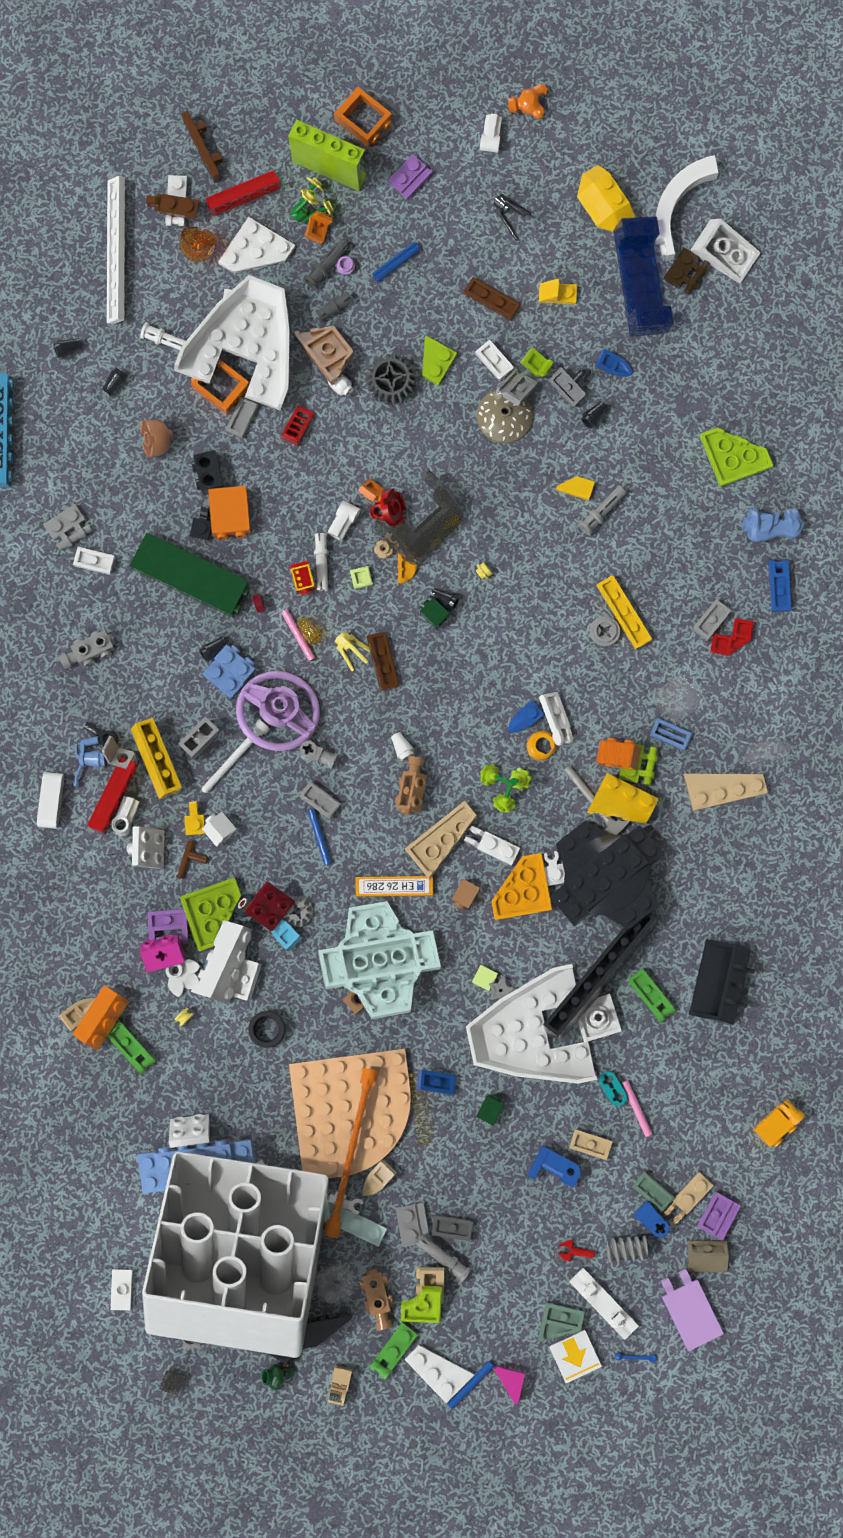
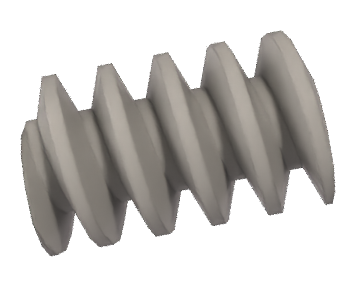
M645 1235L642 1236L641 1241L638 1236H635L633 1242L630 1237H627L625 1243L622 1237H619L618 1243H616L614 1238H611L610 1244H608L606 1239L607 1257L610 1264L614 1257L617 1263H620L621 1257L624 1258L625 1262H628L629 1256H631L633 1262H635L637 1256L640 1257L641 1261L644 1260L645 1255L648 1256Z

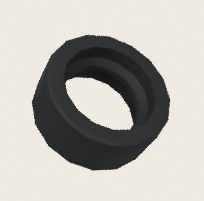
M261 1011L250 1020L248 1032L251 1040L257 1046L271 1048L278 1045L284 1039L286 1028L283 1019L277 1013ZM263 1018H271L278 1025V1034L270 1041L261 1040L256 1034V1025Z

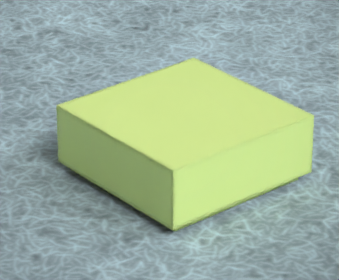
M368 566L350 570L354 589L373 585Z
M480 965L472 983L489 991V983L494 982L498 973Z

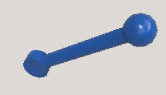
M616 1353L615 1359H638L655 1362L656 1356L654 1354L639 1356Z

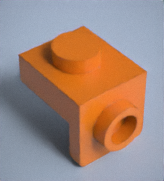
M315 212L309 218L304 237L322 244L328 225L332 223L333 218L324 212Z

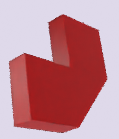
M735 618L732 636L713 633L710 653L729 656L751 641L754 621Z

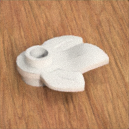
M185 960L182 964L167 967L165 971L169 977L168 987L170 991L180 997L184 988L192 989L193 986H197L199 979L195 972L199 969L200 965L193 960ZM173 967L179 968V972L177 974H173Z

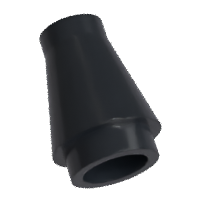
M80 338L57 340V343L53 344L58 358H65L83 348Z
M116 367L114 370H111L102 390L111 396L126 382L128 376Z
M599 401L595 406L583 413L582 423L590 429L597 427L605 411L608 409L607 405Z
M433 588L430 593V598H434L447 611L449 609L453 611L459 602V597L456 596V593Z
M221 636L214 641L202 645L199 653L206 662L214 661L216 655L228 643Z

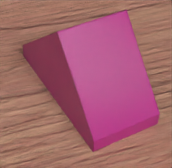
M498 1365L495 1366V1372L514 1404H517L525 1373Z

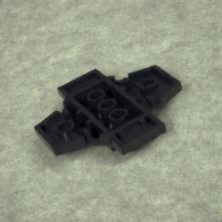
M585 820L556 843L566 871L564 885L549 897L573 926H576L588 915H603L629 932L659 908L648 877L650 866L665 854L641 825L637 826L626 836L624 834L610 835Z

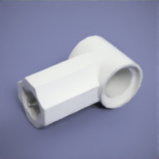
M497 114L486 115L480 151L498 153L502 117Z
M343 500L328 534L342 541L351 524H354L361 509Z
M123 797L117 815L112 821V828L119 836H126L130 833L131 824L140 804L139 801L130 797ZM120 822L126 823V827L123 830L117 829V825Z

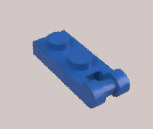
M782 559L781 561L768 560L771 612H790L791 596L788 559ZM776 569H782V573H776Z

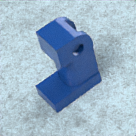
M542 1146L527 1174L530 1178L535 1179L539 1169L543 1168L560 1177L559 1181L574 1188L580 1176V1168L576 1163ZM569 1168L573 1169L572 1175L567 1174Z

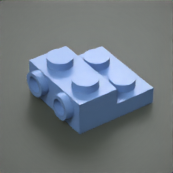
M226 644L202 675L228 698L232 699L253 676L256 670L253 668L255 664L249 658L243 659L239 655L241 652L234 645L229 647Z

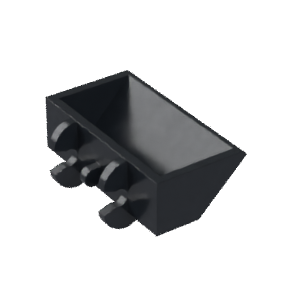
M706 939L689 1015L734 1025L738 1007L747 1008L748 1005L739 1001L741 991L745 988V985H743L745 974H755L754 969L747 968L751 949L737 944Z

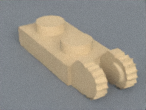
M698 1172L674 1197L673 1202L664 1210L663 1214L665 1216L669 1215L677 1205L681 1211L672 1220V1223L676 1225L705 1196L713 1185Z

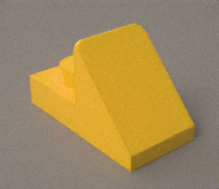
M559 279L540 283L539 303L576 305L577 284H560Z

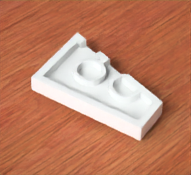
M420 1345L405 1358V1361L445 1403L474 1376L470 1371L459 1367Z

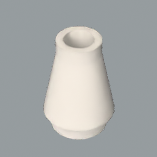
M401 732L391 737L398 759L405 762L409 760V756H415V749L403 737Z

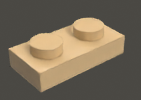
M574 1129L569 1148L607 1160L612 1141Z

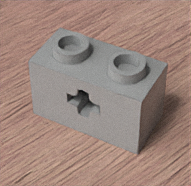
M204 717L178 744L195 760L221 732L210 720Z

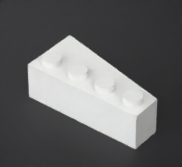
M223 921L214 941L215 949L209 952L206 958L208 964L205 970L200 971L198 975L200 981L197 986H193L191 992L229 1004L234 994L235 982L240 975L241 963L245 959L247 945L251 940L252 929Z

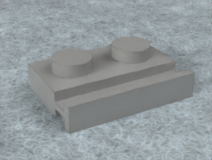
M514 369L497 387L495 393L498 394L500 392L505 399L519 406L536 388L538 382L523 373L519 374L517 369Z
M424 1203L396 1207L402 1247L416 1245L417 1240L419 1241L422 1234L430 1240Z

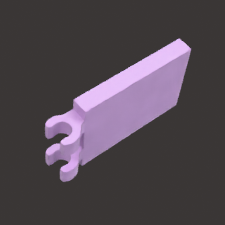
M683 1269L678 1273L684 1285L674 1290L668 1277L661 1280L666 1294L661 1297L689 1352L724 1333L698 1280L691 1281L687 1270Z

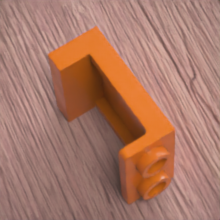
M237 486L208 489L213 537H217L218 540L228 539V536L245 538L247 534H251L247 487Z

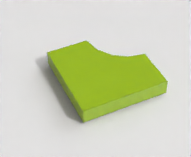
M422 1286L420 1293L416 1297L402 1301L401 1321L440 1323L442 1286Z

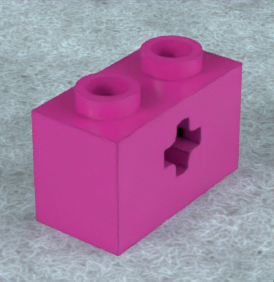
M178 934L166 935L158 940H147L140 947V954L147 973L182 964L185 960V953Z

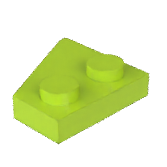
M426 336L422 377L439 386L455 360L457 352Z

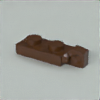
M158 194V196L147 195V206L154 207L155 211L160 214L196 220L199 200L168 194Z

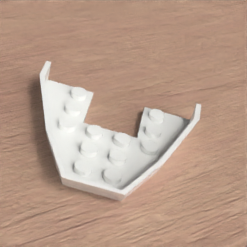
M248 275L216 304L183 344L175 362L174 371L210 384L221 351L224 350L257 363L245 398L281 410L289 385V322L284 288Z
M569 964L550 969L499 999L466 1026L473 1064L518 1077L577 1084L597 1080L588 1042L550 1049L547 1033L543 1027L542 1011L557 1008L576 985L572 969L573 965Z

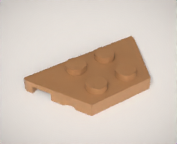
M334 326L322 329L314 328L306 333L293 332L295 339L329 383L334 385L354 356L352 348Z

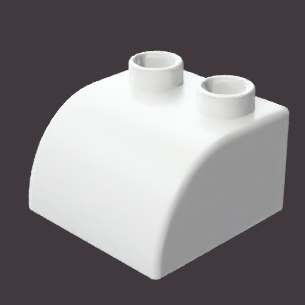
M174 1153L142 1291L145 1331L150 1335L287 1357H299L302 1353L319 1258L327 1201L328 1177L324 1174L192 1153Z

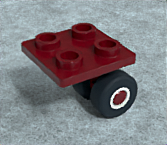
M267 881L255 897L250 894L243 895L235 906V912L241 917L250 916V923L263 925L268 930L273 931L295 901Z

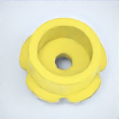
M485 562L480 565L477 564V574L481 579H489V576L493 573Z

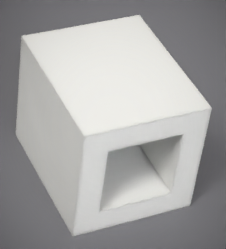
M223 812L216 816L215 814L209 816L205 820L206 825L202 829L216 847L229 839L236 831L234 825Z

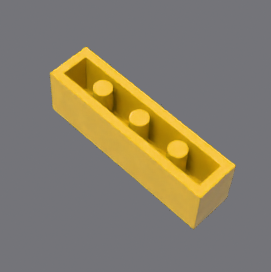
M150 718L135 723L130 730L158 798L162 799L176 794L182 787L154 719Z

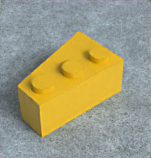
M606 773L587 813L605 814L604 816L606 817L616 816L621 817L622 820L646 824L658 798Z

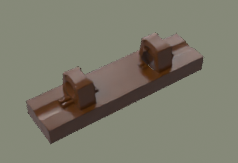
M188 110L181 113L182 120L214 184L221 181L216 166L223 163V158L220 152L210 155L200 136L207 131L205 122L200 121L194 124Z

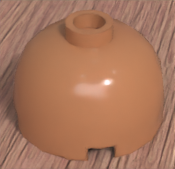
M157 419L142 421L140 432L141 435H144L145 443L142 442L147 457H157L166 453L170 448L171 441H173L172 430H169L164 422Z

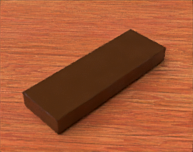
M472 277L463 292L464 295L512 321L521 306L520 303Z
M386 632L367 635L366 638L380 691L398 688L400 685Z

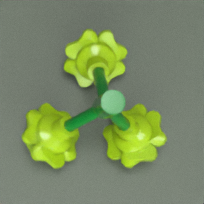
M495 764L485 765L480 771V781L485 786L489 784L494 785L497 780L506 783V793L494 797L493 806L500 812L509 813L516 807L515 800L509 795L511 788H517L520 791L524 790V788H529V782L532 780V777L528 776V770H523L519 767L511 772L512 776L507 780L499 776V768L495 767Z

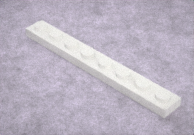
M122 176L108 180L107 323L111 325L124 321L125 316L124 249L126 188L125 177Z

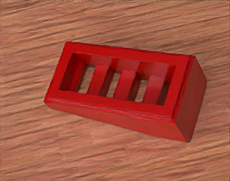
M297 405L282 432L281 438L299 447L315 413ZM301 412L308 415L307 419L298 415V413ZM297 418L305 423H298L295 421V419ZM292 425L300 427L301 430L293 428ZM292 431L298 435L296 437L292 434H289V432Z

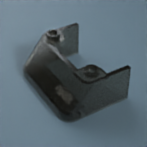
M430 470L426 472L425 483L434 491L433 499L439 506L414 531L405 524H399L391 530L379 518L375 520L374 530L412 565L419 564L461 525L464 518L463 511L451 490Z

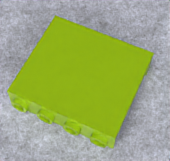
M296 119L288 135L292 162L360 191L367 177V173L361 171L360 160L365 149Z

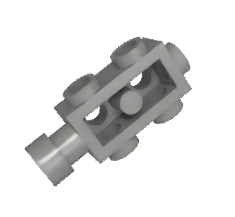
M97 630L91 634V637L86 639L80 638L74 641V644L70 646L72 652L68 654L63 653L58 657L64 669L72 667L71 665L76 662L80 666L84 665V667L95 663L94 659L100 656L102 659L111 656V651L114 650L113 645L116 643L112 634L107 635L105 630ZM104 640L102 645H98L97 641ZM86 648L85 653H80V649Z

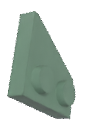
M546 1302L538 1341L581 1332L585 1311Z

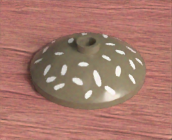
M493 390L485 395L479 403L477 409L478 426L482 433L492 441L498 443L515 442L521 439L531 427L533 420L531 404L526 398L517 406L505 399L503 394L500 392L497 394L495 393L496 390ZM506 409L509 413L504 415L502 410Z

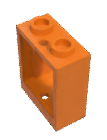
M359 87L351 93L334 113L335 121L367 147L372 143L375 144L379 140L382 131L388 130L392 125V113ZM362 100L383 116L368 134L347 118Z
M218 359L217 366L239 382L223 403L200 386L202 381L192 378L191 387L225 415H228L240 398L246 394L250 383Z

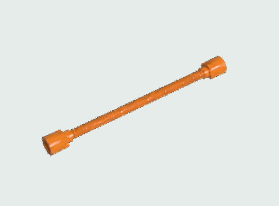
M363 1068L360 1079L362 1094L360 1096V1104H358L359 1109H357L356 1121H354L355 1124L352 1129L350 1146H348L349 1151H347L344 1171H342L343 1176H341L338 1196H336L337 1201H335L334 1211L330 1219L326 1221L323 1233L326 1236L339 1238L342 1226L339 1217L340 1209H342L341 1204L344 1201L346 1184H348L347 1179H349L352 1159H354L353 1154H355L358 1134H360L359 1129H361L362 1117H364L368 1092L371 1091L372 1086L375 1087L378 1075L376 1070Z

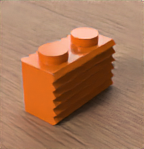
M607 738V741L600 740L596 763L607 767L630 770L638 769L641 748L635 745L636 742L624 740V743L618 742L619 740L614 738Z

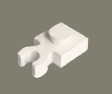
M554 851L555 858L552 860L548 859L547 853H544V860L549 864V866L544 867L547 886L564 883L563 863L557 864L559 857L557 851Z

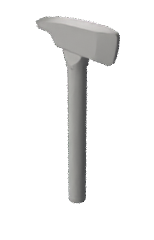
M569 765L564 771L587 800L592 803L595 796ZM598 813L607 826L603 831L610 835H618L630 822L627 820L616 821L612 817L604 816L605 814Z

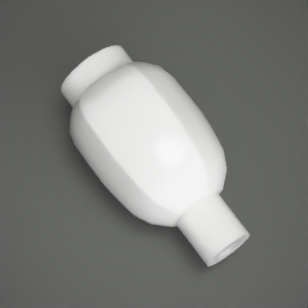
M343 374L340 375L334 385H331L328 381L329 386L339 395L347 397L353 392L354 388L351 386V381Z

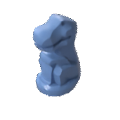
M750 508L747 517L743 519V531L747 532L748 539L754 542H763L776 537L794 539L800 534L804 523L800 519L798 510L789 508L784 512V520L779 519L780 514L778 512L774 514L760 513L757 508Z

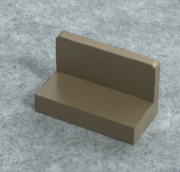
M687 1241V1268L689 1272L727 1271L729 1259L727 1241Z

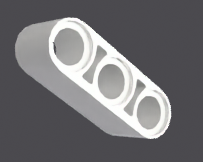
M43 773L37 827L58 828L64 774Z

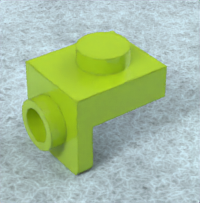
M530 348L520 363L535 377H543L551 371V365L554 362L551 359L547 360L535 348Z

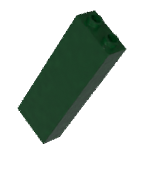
M147 532L129 565L132 570L231 618L235 614H239L242 608L240 603L243 597L247 598L251 589L247 580Z

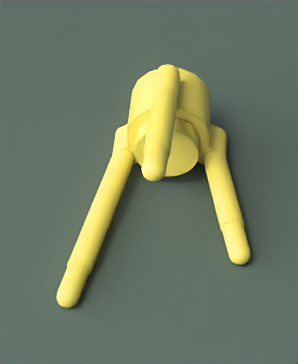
M346 631L336 638L335 642L338 644L336 648L342 654L351 671L355 669L344 650L349 651L351 649L364 663H368V660L354 645L356 643L370 653L368 646L356 639L352 634L349 635Z

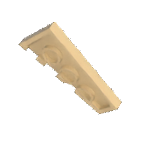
M683 774L692 811L768 793L763 774Z
M464 801L405 848V851L428 879L431 878L477 818V815Z

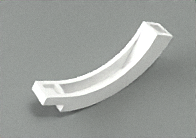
M715 155L700 159L681 170L667 185L661 196L654 221L655 245L661 244V255H665L666 261L674 260L675 256L670 230L672 212L679 200L689 190L704 182L717 179L719 172Z

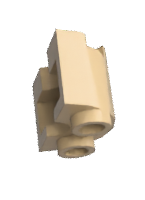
M416 1267V1279H420V1283H416V1295L420 1293L422 1286H442L441 1304H444V1268Z

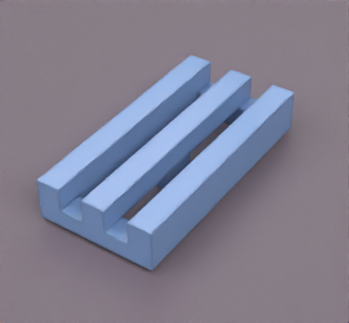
M657 718L649 736L685 751L692 733ZM658 724H661L674 731L684 734L687 737L685 739L662 728H659ZM655 731H658V732L663 733V734H665V735H667V736H669V737H672V738H674V739H676V740H679V741L683 742L684 744L681 745V744H679V743H677V742H674V741H672V740H670V739H668V738H665V737H663V736H661V735H658V734L655 733Z

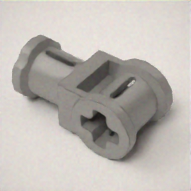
M305 741L300 746V755L303 759L312 760L317 763L320 762L329 766V769L332 770L338 756L337 753L327 752L323 748L316 746L312 741ZM310 746L312 748L313 753L309 752L308 755H306L304 748L308 749V747Z

